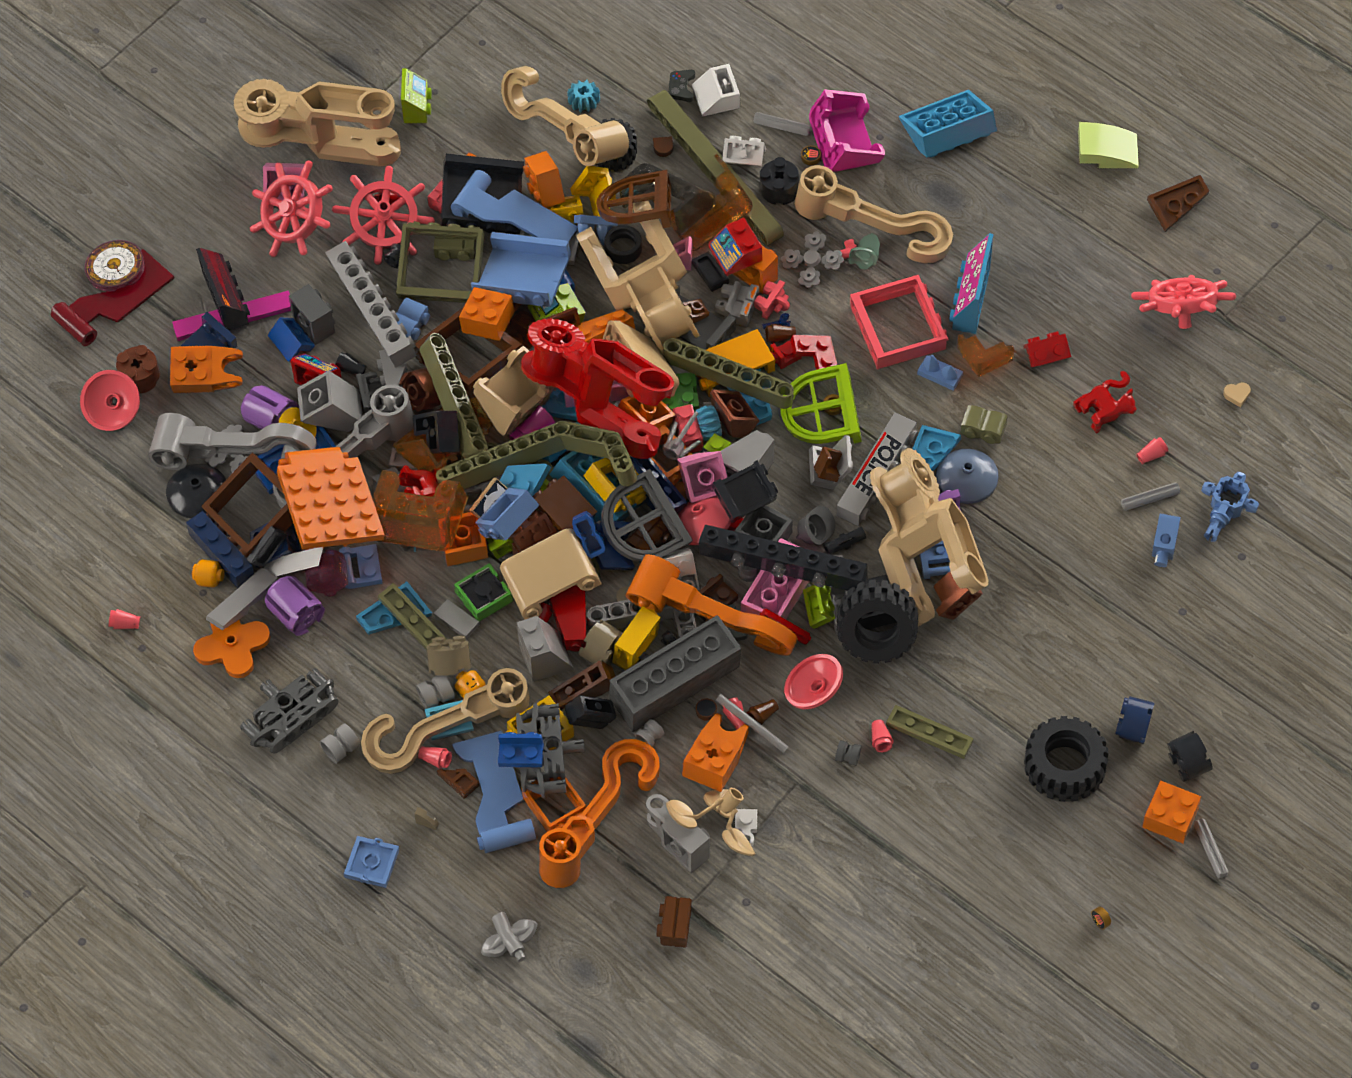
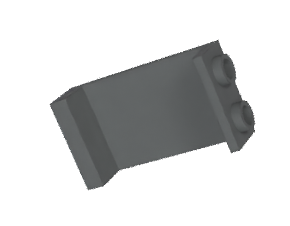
M677 284L678 288L675 291L682 303L690 301L680 295V286ZM709 312L708 317L694 323L700 335L699 337L695 338L690 330L679 338L701 349H709L727 341L736 330V318L728 315L723 320Z

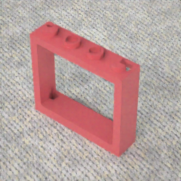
M919 275L850 294V307L877 369L946 349V342L949 340L947 331L942 329L941 317L939 313H935L933 299L928 297L927 286L922 283ZM915 293L934 338L884 353L864 307Z

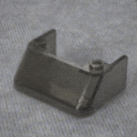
M643 163L637 166L625 178L664 169ZM668 171L672 186L671 196L684 201L673 210L677 232L681 236L716 205V199L713 192ZM655 182L634 186V196L643 194L651 186L655 187ZM629 188L619 192L620 198L629 197ZM628 204L622 205V207L626 209Z

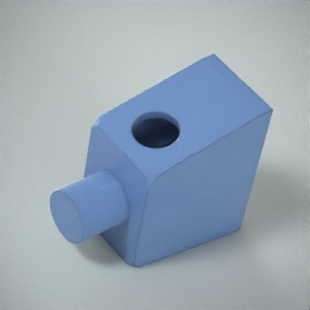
M1161 513L1159 515L1152 556L1156 557L1154 564L1158 567H1167L1168 560H1173L1181 517Z

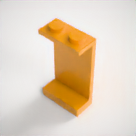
M758 329L706 349L709 352L755 370L764 366L767 373L775 371V358ZM697 375L701 390L706 391L708 397H710L712 387L719 384Z

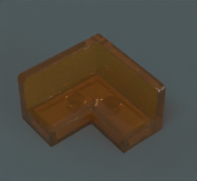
M963 334L958 335L957 348L978 377L1013 361V345L1006 346L1002 341L985 350L975 335L968 339Z

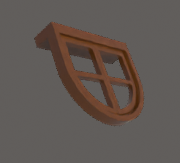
M668 170L635 175L611 184L597 198L596 205L599 215L604 220L616 224H632L661 219L663 229L671 227L672 186ZM655 182V192L634 196V186ZM629 188V197L610 200L618 192ZM655 199L654 209L633 213V203ZM628 204V213H617L609 209V207Z

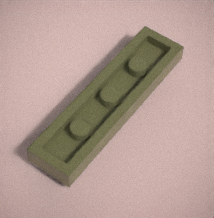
M394 583L378 595L377 599L425 649L428 644L432 643L433 638L445 637Z
M897 705L894 706L886 721V726L962 759H965L974 738Z

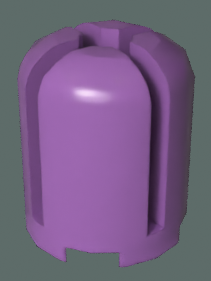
M255 386L244 397L241 405V414L247 423L261 430L270 424L279 423V418L285 410L292 407L299 408V404L266 386Z
M294 576L282 577L275 581L268 589L264 600L266 607L296 636L308 633L307 628L315 620L319 623L325 612L322 602Z

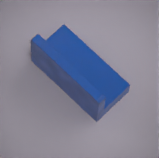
M280 317L268 333V337L288 362H291L292 357L297 356L299 351H311L315 346L294 318Z

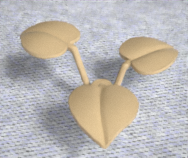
M731 787L729 790L723 789L722 792L717 790L707 792L704 795V800L709 807L697 815H693L689 806L682 801L670 800L666 802V807L671 817L679 825L688 829L696 828L697 822L695 820L714 809L721 816L729 818L726 826L727 830L722 832L725 843L732 850L740 854L755 855L745 835L740 830L732 829L731 827L734 816L738 812L736 807L744 799L741 792Z

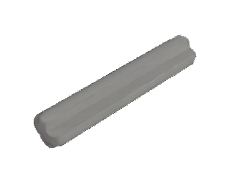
M756 112L753 121L756 124L804 136L809 135L810 125L760 112Z
M1175 482L1122 499L1121 506L1124 511L1178 495L1180 487Z
M1203 818L1196 820L1194 827L1218 878L1226 877L1228 869L1206 820Z

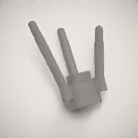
M697 411L689 419L678 438L672 440L678 425L677 422H674L668 439L663 446L664 454L669 459L677 460L682 458L701 443L700 440H697L684 450V443L681 441L697 417Z

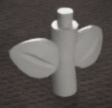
M505 912L494 915L492 922L497 934L488 937L484 941L481 948L482 955L499 957L508 950L510 955L516 957L518 962L525 960L526 957L523 953L525 948L522 943L529 941L533 937L538 924L531 919H520L511 926Z

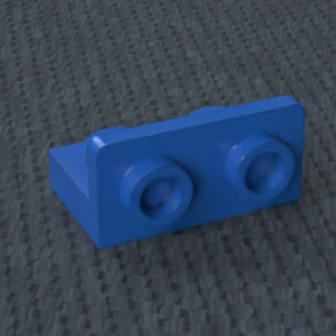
M506 732L505 734L498 735L499 767H542L544 743L541 734L534 732L526 734Z

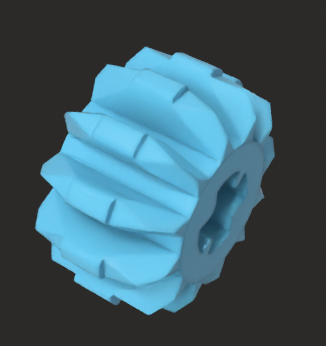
M578 80L577 84L572 83L571 88L567 92L569 105H572L573 110L579 109L580 113L583 110H587L589 113L590 108L596 109L600 101V90L594 82L589 83L588 80L585 82Z
M710 405L696 409L698 412L696 418L703 440L708 441L714 433L721 436L722 429L716 408Z

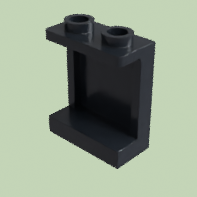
M758 460L724 480L719 479L713 482L712 488L732 523L777 499L778 489L773 481L770 482L766 476L768 471L764 464H760Z

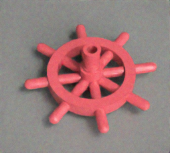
M310 160L305 162L300 176H285L283 165L276 163L275 170L278 179L268 187L265 193L257 189L252 191V195L262 200L260 208L261 221L252 225L250 231L256 233L264 228L275 239L269 252L271 257L277 256L282 242L297 243L300 254L306 255L307 248L304 239L313 233L317 225L325 229L330 227V222L321 218V197L330 193L333 188L328 184L318 189L312 181L307 179L313 166ZM296 185L291 196L289 186ZM304 188L308 195L299 200ZM281 192L284 197L283 201L277 198ZM274 206L278 207L279 211L273 214ZM282 219V222L278 229L275 222ZM299 219H304L305 222L300 227ZM291 221L293 232L286 234V231Z
M392 166L385 168L384 181L373 182L366 186L356 175H352L350 181L358 189V192L354 196L351 206L335 205L332 207L334 213L350 215V223L354 233L342 242L346 241L350 246L360 239L365 244L374 247V263L376 265L382 262L383 249H389L394 243L401 245L402 231L393 220L412 223L416 221L427 225L428 223H435L433 217L417 215V206L413 198L425 189V185L419 183L410 191H407L401 185L392 182ZM382 192L381 201L378 202L373 197V193ZM390 193H393L400 198L390 205ZM366 199L374 210L359 207L362 201ZM404 204L407 205L409 214L395 213ZM358 216L370 217L372 219L361 226ZM378 225L377 237L367 233ZM386 225L393 232L394 237L385 238ZM410 242L409 253L416 255L417 249Z
M1194 275L1162 282L1153 280L1151 282L1152 288L1149 292H1133L1131 294L1134 300H1149L1148 303L1140 305L1139 310L1141 312L1154 309L1158 312L1171 314L1173 318H1179L1178 327L1181 329L1192 327L1191 313L1205 310L1214 313L1216 311L1215 305L1219 300L1232 301L1236 299V294L1233 292H1218L1219 289L1227 287V281L1221 280L1213 283L1205 279L1195 278Z

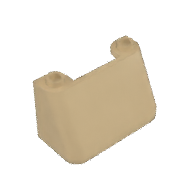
M609 321L602 340L618 341L668 373L674 380L671 397H674L679 386V378L652 339L621 321ZM627 389L626 391L629 396L634 397L632 391Z
M524 346L517 351L513 350L507 357V360H509L507 365L491 379L487 377L484 379L479 378L473 385L474 395L496 430L504 437L525 421L538 406H542L554 389L553 386H545L533 382L523 374L521 361L523 356L529 352Z
M573 529L561 530L504 560L500 565L502 575L524 620L535 616L539 617L542 613L540 603L576 584L584 591L592 590L601 585L592 560L585 553L582 541Z

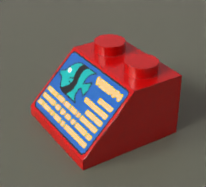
M745 218L727 224L708 244L709 249L726 276L763 261L762 246Z
M304 353L292 357L290 360L296 384L303 385L327 371L334 373L342 379L338 366L321 361L316 356Z

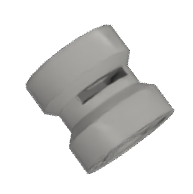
M649 719L644 724L645 727L638 730L635 734V738L653 747L655 740L660 739L665 732L657 722Z

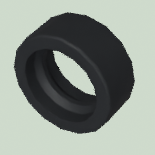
M618 225L611 228L604 238L605 252L615 263L628 264L634 262L642 252V237L639 231L628 225ZM619 238H628L635 242V246L628 251H618L612 247V242Z

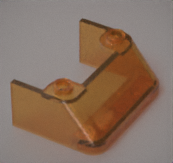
M718 154L714 155V157L724 170L715 182L720 194L689 216L680 208L671 210L672 229L681 240L688 236L692 238V251L702 248L713 240L727 224L742 219L752 210V201Z

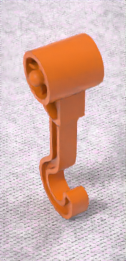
M650 554L643 557L626 592L627 599L641 608L643 606L647 609H652L656 613H661L666 604L681 612L696 613L707 619H712L718 615L726 627L741 633L756 635L753 644L757 647L782 656H789L792 653L798 639L784 625L761 615L738 611L702 595L694 586L678 580L681 572L669 561Z
M624 739L612 744L602 758L604 785L582 814L571 816L562 828L552 829L542 836L539 842L540 876L547 885L555 888H565L578 880L581 858L595 842V829L616 804L620 796L621 777L618 769L619 766L626 762L637 763L642 768L638 773V787L643 791H649L655 786L659 778V756L648 743L637 739Z

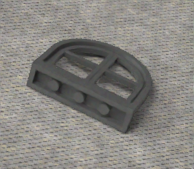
M650 469L639 474L637 481L633 485H619L604 503L601 514L603 532L610 545L628 559L642 562L643 557L647 554L664 558L678 549L687 547L693 541ZM642 486L655 510L638 518L625 495ZM621 499L634 521L616 530L613 522V513L617 502ZM660 516L674 540L656 548L643 525ZM638 528L651 550L633 548L620 537Z

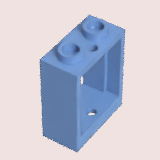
M508 488L475 523L479 527V532L485 538L507 540L539 504L527 490Z

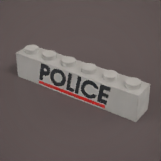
M893 414L838 502L836 516L857 526L860 525L862 520L867 519L870 513L869 508L878 501L871 484V470L876 467H882L889 471L899 465L898 461L900 460L901 452L909 448L910 442L913 443L917 438V422L900 414Z

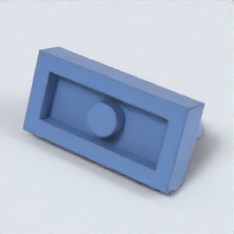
M574 215V223L578 224L579 233L589 227H592L594 230L596 225L597 235L602 245H604V238L607 232L613 226H618V224L608 222L600 216Z
M927 355L920 365L917 375L954 391L963 376V371L937 360L934 355Z

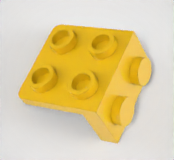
M586 166L570 188L572 195L590 198L594 216H600L596 205L598 196L605 188L612 184L608 168ZM614 195L610 200L616 199V195Z

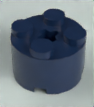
M1129 696V698L1125 697L1120 713L1124 715V718H1119L1115 734L1119 735V738L1144 744L1155 702Z

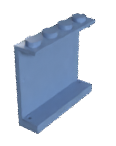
M492 232L490 237L493 248L480 281L478 283H471L472 290L476 287L512 296L513 303L551 307L571 257L569 242L567 240Z

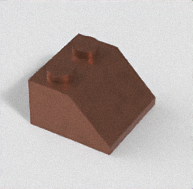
M711 390V405L716 408L718 417L726 427L727 433L736 438H744L749 435L759 423V419L739 391Z

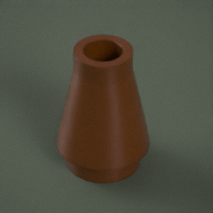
M771 323L770 326L765 328L766 341L772 344L791 339L792 335H796L795 326Z
M774 699L750 707L746 713L762 725L779 710V706Z

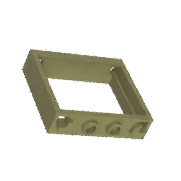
M416 221L414 223L408 222V224L403 223L396 289L397 297L401 299L407 297L415 300L466 303L472 291L406 287L411 235L477 239L473 282L478 283L481 277L485 235L483 229L473 225H469L468 228H461L457 224H448L447 227L440 226L439 223H428V225H420V222Z

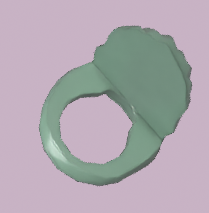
M871 233L864 236L860 240L858 247L850 250L849 264H856L860 269L865 270L876 265L880 248L877 235Z

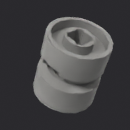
M437 675L432 678V682L426 680L416 685L417 693L425 709L438 706L439 701L445 703L455 698L446 675Z
M345 723L334 731V736L329 734L320 741L321 748L334 763H338L346 757V751L352 752L361 745L356 734Z

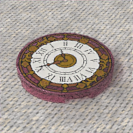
M113 240L99 245L89 254L85 262V273L88 280L95 288L103 291H116V289L129 284L131 286L141 277L145 268L144 257L139 247L125 240Z

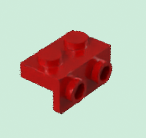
M1058 331L1047 334L1046 339L1040 340L1039 336L1027 339L1028 343L1023 345L1024 349H1027L1031 368L1071 357L1066 334L1059 335Z

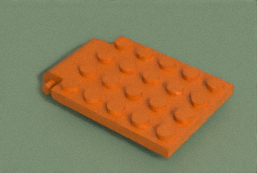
M340 447L286 452L285 459L278 460L277 475L302 549L384 540L385 534L358 457L349 458L348 452L342 453Z

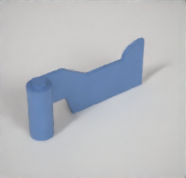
M476 170L451 204V210L455 216L468 217L469 214H472L485 222L511 223L533 237L567 240L569 242L578 229V226L516 190L511 191L499 200L487 194L485 191L491 184V178L481 170Z
M502 730L452 744L455 753L460 759L465 762H473L480 782L483 797L476 816V825L480 837H477L479 849H484L485 853L536 839L531 819L508 824L505 815L507 811L523 802V797L514 768L498 766V735L503 734Z

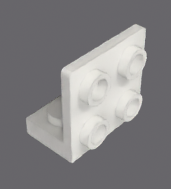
M730 136V139L725 138L722 163L762 167L763 152H766V146L764 142H761V139L749 138V141L741 140L742 137Z

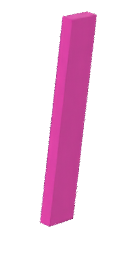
M289 290L242 303L247 304L250 315L247 316L248 322L291 311ZM218 310L208 312L223 325ZM205 313L173 321L172 324L177 341L188 339L203 325L202 316Z

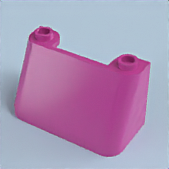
M824 89L810 110L809 121L817 146L821 152L823 164L833 172L881 162L885 156V150L881 144H871L863 120L869 111V103L864 93Z

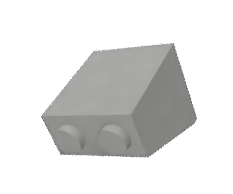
M330 371L297 388L300 419L303 423L349 432L354 429V423L363 416L360 390Z
M756 430L721 450L727 477L749 467L756 460L760 464L763 463L768 471L774 462V439L769 434Z
M538 616L517 622L519 647L533 682L573 669L561 635L556 629Z

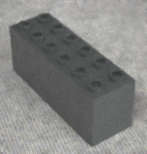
M717 615L610 680L609 699L613 702V705L631 731L634 732L644 726L649 719L654 720L739 668L741 647Z

